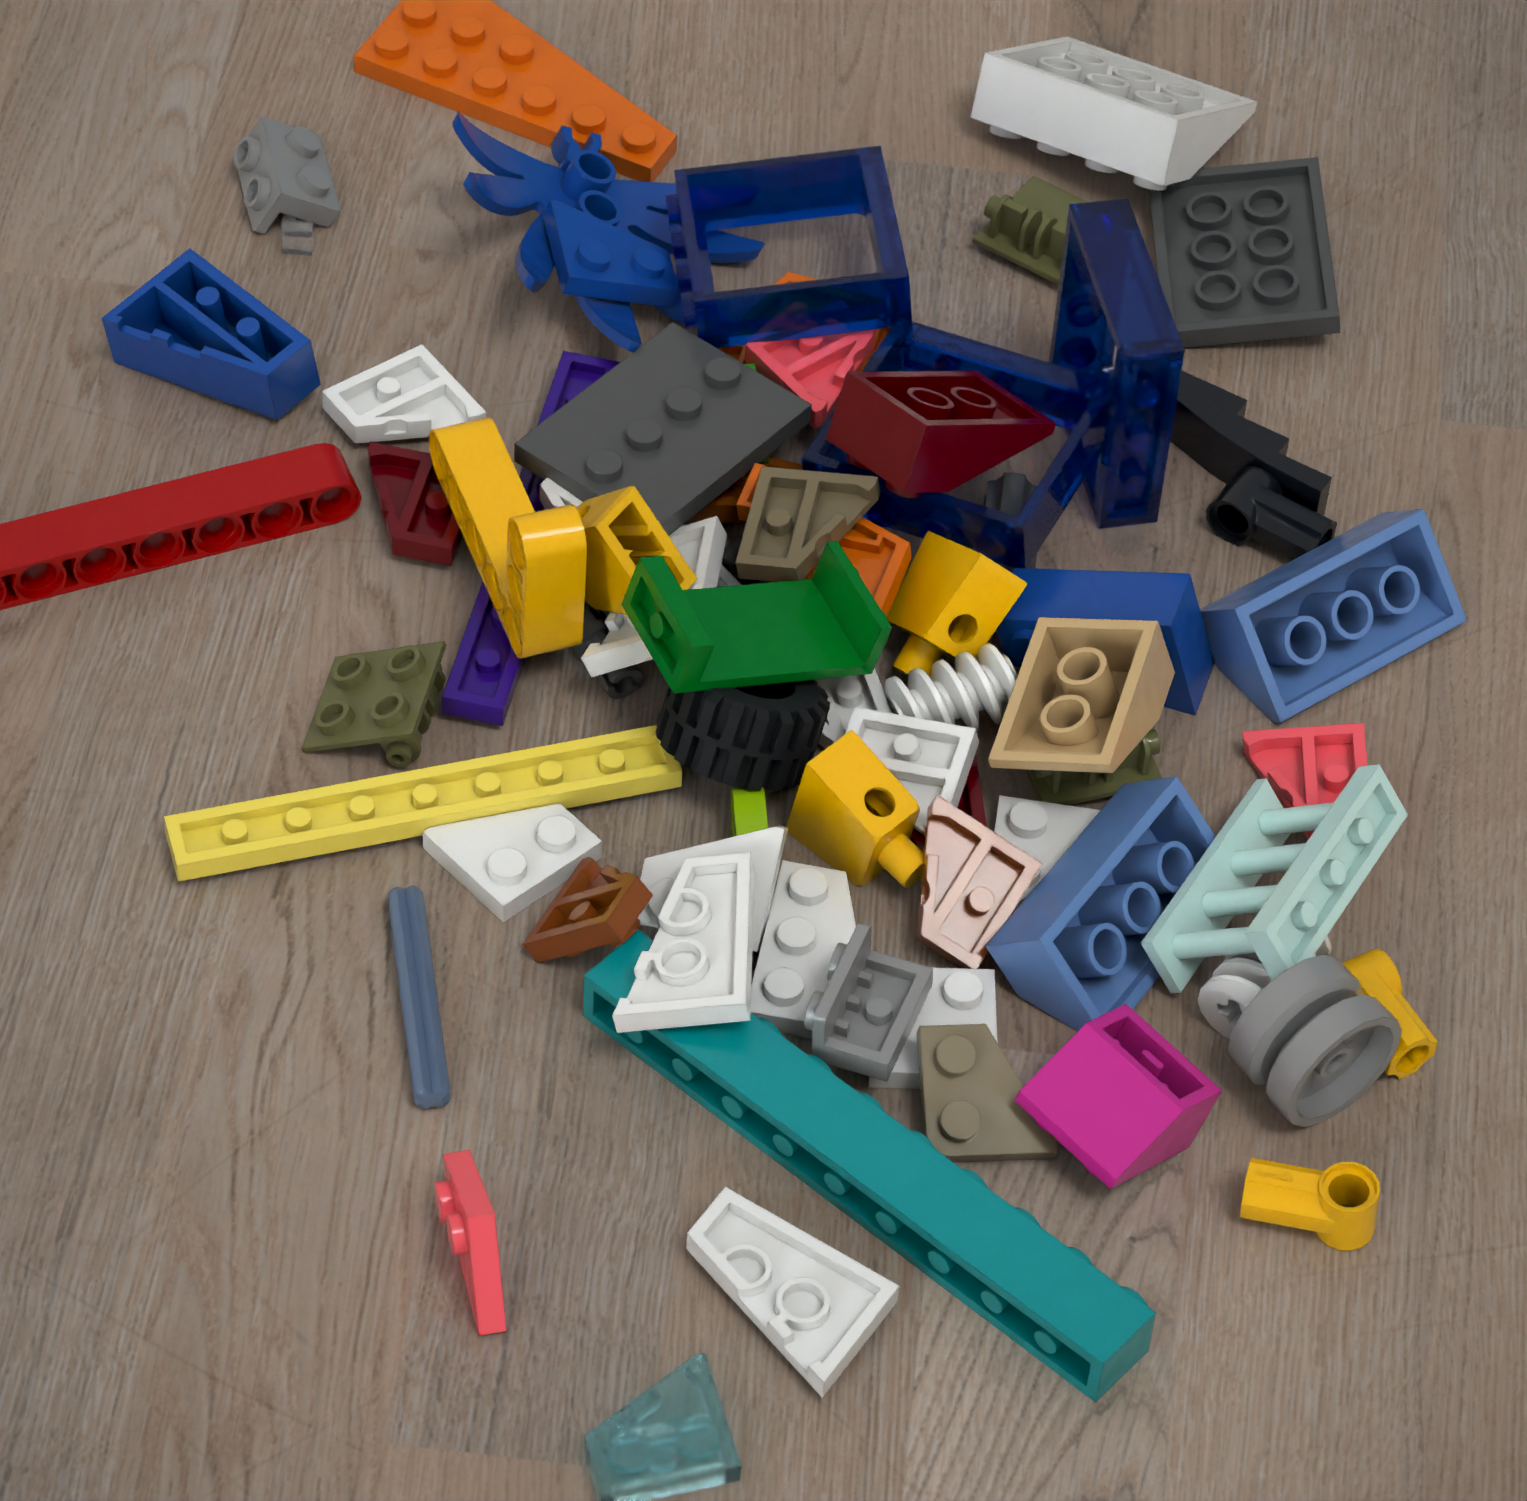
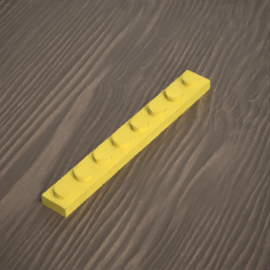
M653 725L164 816L165 834L178 882L423 836V831L433 826L558 803L567 809L682 787V768L680 763L674 759L675 757L667 753L660 745L661 741L656 737L655 732L657 726Z

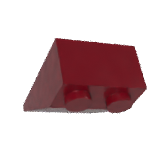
M978 371L847 372L826 440L847 454L846 460L850 464L872 471L886 481L885 487L892 493L906 498H919L921 493L949 492L1052 435L1056 422Z

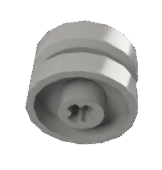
M1325 954L1302 960L1283 971L1266 985L1241 1013L1230 1033L1227 1048L1232 1062L1253 1084L1265 1086L1270 1102L1292 1125L1308 1127L1328 1120L1345 1110L1363 1095L1386 1070L1398 1049L1402 1034L1398 1020L1375 997L1362 994L1363 990L1359 980L1337 958Z

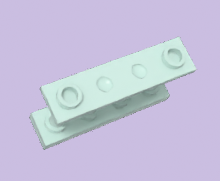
M1380 764L1358 767L1335 802L1283 808L1266 778L1256 779L1141 942L1170 993L1182 992L1205 957L1256 953L1271 980H1274L1283 971L1304 959L1314 956L1408 816ZM1314 831L1307 843L1283 845L1291 833ZM1287 871L1276 885L1254 887L1263 874ZM1258 913L1248 927L1225 929L1234 915Z

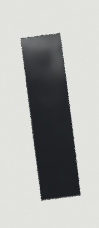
M1145 353L1140 355L1136 363L1131 402L1169 441L1225 484L1244 466L1262 468L1272 474L1279 482L1284 496L1324 516L1332 477L1287 457L1289 438L1244 418L1247 405L1246 399Z

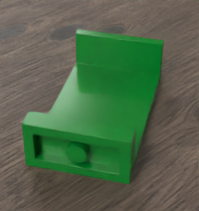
M838 541L826 543L812 579L682 590L662 556L641 557L638 560L621 604L673 694L706 691L711 688H735L872 674L892 629L885 613L877 605L862 581L858 570L852 565Z

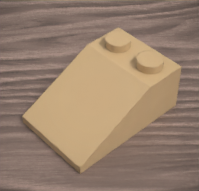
M1039 617L988 758L991 768L1113 773L1160 719L1175 674L1159 622Z

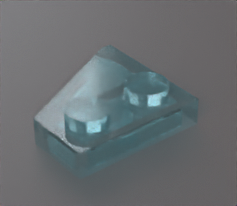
M706 1353L691 1357L585 1435L584 1452L599 1501H649L740 1481V1459Z

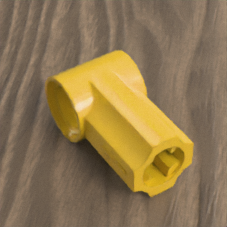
M1376 948L1341 962L1359 980L1363 990L1362 994L1375 997L1398 1020L1402 1034L1398 1049L1384 1072L1387 1076L1396 1075L1398 1079L1417 1072L1428 1059L1435 1055L1438 1041L1403 997L1401 978L1391 958L1383 950Z
M1251 1158L1245 1178L1240 1218L1315 1231L1319 1239L1331 1248L1340 1251L1356 1250L1371 1241L1375 1232L1380 1182L1373 1171L1365 1165L1356 1162L1336 1163L1322 1171ZM1341 1205H1349L1352 1207H1343Z

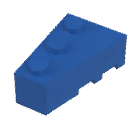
M191 248L102 317L114 363L275 420L280 419L321 385L311 340Z
M1033 568L1013 569L1012 573L1028 584L996 629L1003 653L1010 659L1013 666L1021 668L1039 617L1158 621L1175 671L1164 707L1196 716L1214 666V660L1190 574Z

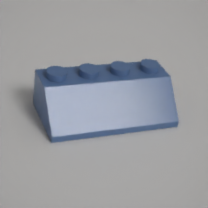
M1424 509L1381 513L1200 609L1211 653L1217 668L1273 723H1282L1467 621Z
M1173 776L1123 784L985 946L1020 998L1076 1031H1079L1087 1022L1124 1004H1127L1133 1010L1160 977L1141 942L1216 837L1179 778Z

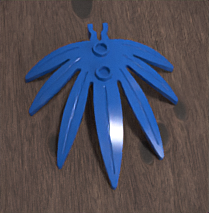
M459 111L452 122L457 136L468 152L484 168L495 174L488 175L469 172L463 185L472 199L486 210L499 215L514 216L530 210H536L540 214L524 235L515 259L517 274L531 292H538L543 288L555 265L543 219L550 200L560 201L668 250L670 254L690 260L713 263L750 261L759 255L765 245L761 241L679 219L714 215L746 204L753 199L760 187L759 184H680L616 180L614 165L607 157L599 153L602 147V139L599 134L590 133L583 148L580 150V145L572 137V128L561 126L551 144L553 158L559 164L556 167L496 140L469 122ZM675 273L679 293L673 307H654L670 318L689 327L714 334L727 333L734 320L713 306ZM574 296L588 319L606 337L631 352L636 351L640 347L642 342L630 302Z

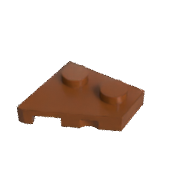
M590 857L584 858L522 945L538 963L563 956L574 958L586 950L604 945L616 947L627 941L640 926L638 917L653 894L637 876L628 872L620 873L617 868L606 865L601 869L594 859Z

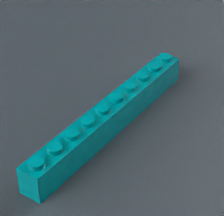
M640 930L635 932L627 941L622 943L584 975L583 1016L1094 1402H1097L1149 1351L1156 1312L1148 1307L1140 1294L1129 1287H1121L1099 1271L1082 1251L1074 1247H1067L1041 1228L1038 1221L1028 1211L1018 1207L1014 1208L987 1187L979 1175L969 1169H962L937 1151L925 1135L918 1131L907 1129L884 1112L882 1106L871 1095L857 1092L834 1075L830 1067L822 1059L815 1055H807L784 1038L779 1029L769 1020L762 1017L757 1018L751 1013L750 1021L617 1033L612 1014L620 997L627 998L636 979L633 969L641 952L649 951L653 940Z

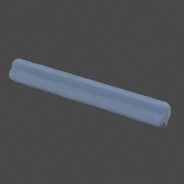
M413 885L405 889L395 887L388 894V909L414 1103L421 1109H428L433 1106L442 1108L450 1101V1083L423 892Z

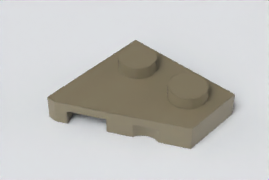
M761 466L735 562L738 578L771 582L804 580L817 566L826 543L832 541L839 542L879 500L880 487L878 477Z
M986 1024L919 1026L916 1036L923 1135L932 1142L937 1151L953 1163L1055 1159L1058 1153L1055 1138L1040 1128L1035 1119L1014 1101L1018 1092L1024 1086Z

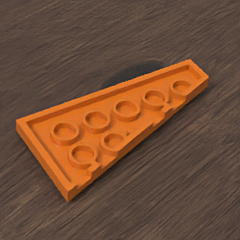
M401 0L354 54L355 73L454 111H459L462 114L550 148L561 126L572 128V137L580 145V150L583 148L590 133L599 134L602 139V147L599 153L612 162L616 173L636 181L653 182L676 153V134L491 0Z

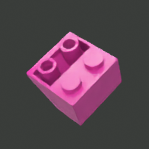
M1124 1004L1087 1022L1018 1092L1014 1101L1035 1119L1040 1128L1051 1134L1071 1152L1090 1174L1099 1178L1109 1189H1112L1189 1148L1222 1090L1127 1004Z

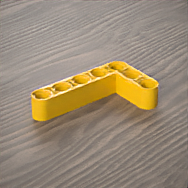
M487 417L430 430L428 437L429 449L435 473L515 655L522 659L582 644L587 542L583 523L576 507L573 504L535 512L492 418Z

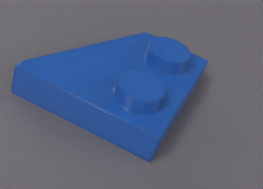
M549 201L543 219L562 294L673 307L679 293V287L668 250L560 201Z

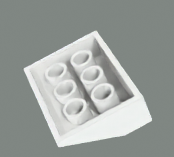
M1062 37L984 53L970 118L990 124L989 131L997 136L1010 139H1020L1024 136L1038 141L1037 149L1042 152L1057 156H1068L1071 153L1085 158V166L1090 169L1104 173H1116L1119 170L1133 175V183L1140 187L1151 190H1165L1169 184L1191 179L1255 113L1257 101L1070 37Z

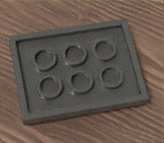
M1318 157L1202 168L1191 179L1169 184L1165 190L1149 189L1165 350L1340 333V315Z
M672 322L514 443V461L544 480L548 477L582 502L628 486H635L669 536L753 468L754 463L759 464L809 424L812 404Z

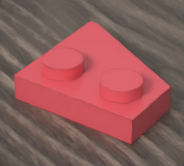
M838 296L747 343L745 346V362L747 364L755 363L758 373L812 404L809 424L816 429L822 426L837 404L847 372H858L875 348L876 330L841 296Z
M1364 723L1242 731L1244 755L1261 778L1268 780L1284 808L1335 802L1357 768L1368 766ZM1306 831L1303 833L1309 840L1314 831Z
M470 1150L443 1154L445 1180L434 1182L436 1207L440 1222L447 1225L451 1252L453 1256L459 1255L478 1335L483 1336L506 1332L495 1212Z

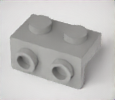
M261 116L250 134L241 138L234 153V165L238 171L244 195L243 201L247 207L252 230L265 234L279 213L330 228L341 210L321 135L315 134L302 126L293 127Z
M858 923L848 944L839 942L835 947L828 968L827 978L829 983L824 992L816 990L811 996L805 1014L804 1028L812 1031L811 1055L819 1057L826 1064L887 1082L932 987L933 968L871 950L872 927Z

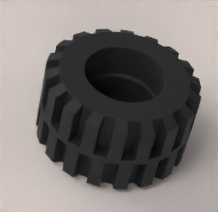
M815 680L735 688H711L706 691L673 694L668 686L655 732L656 737L661 741L660 745L667 753L673 755L674 759L700 775L723 784L744 789L761 791V788L764 787V790L770 791L784 790V787L793 788L800 785L806 763L814 758L830 709V702L827 701L828 695L825 690L818 686V682Z

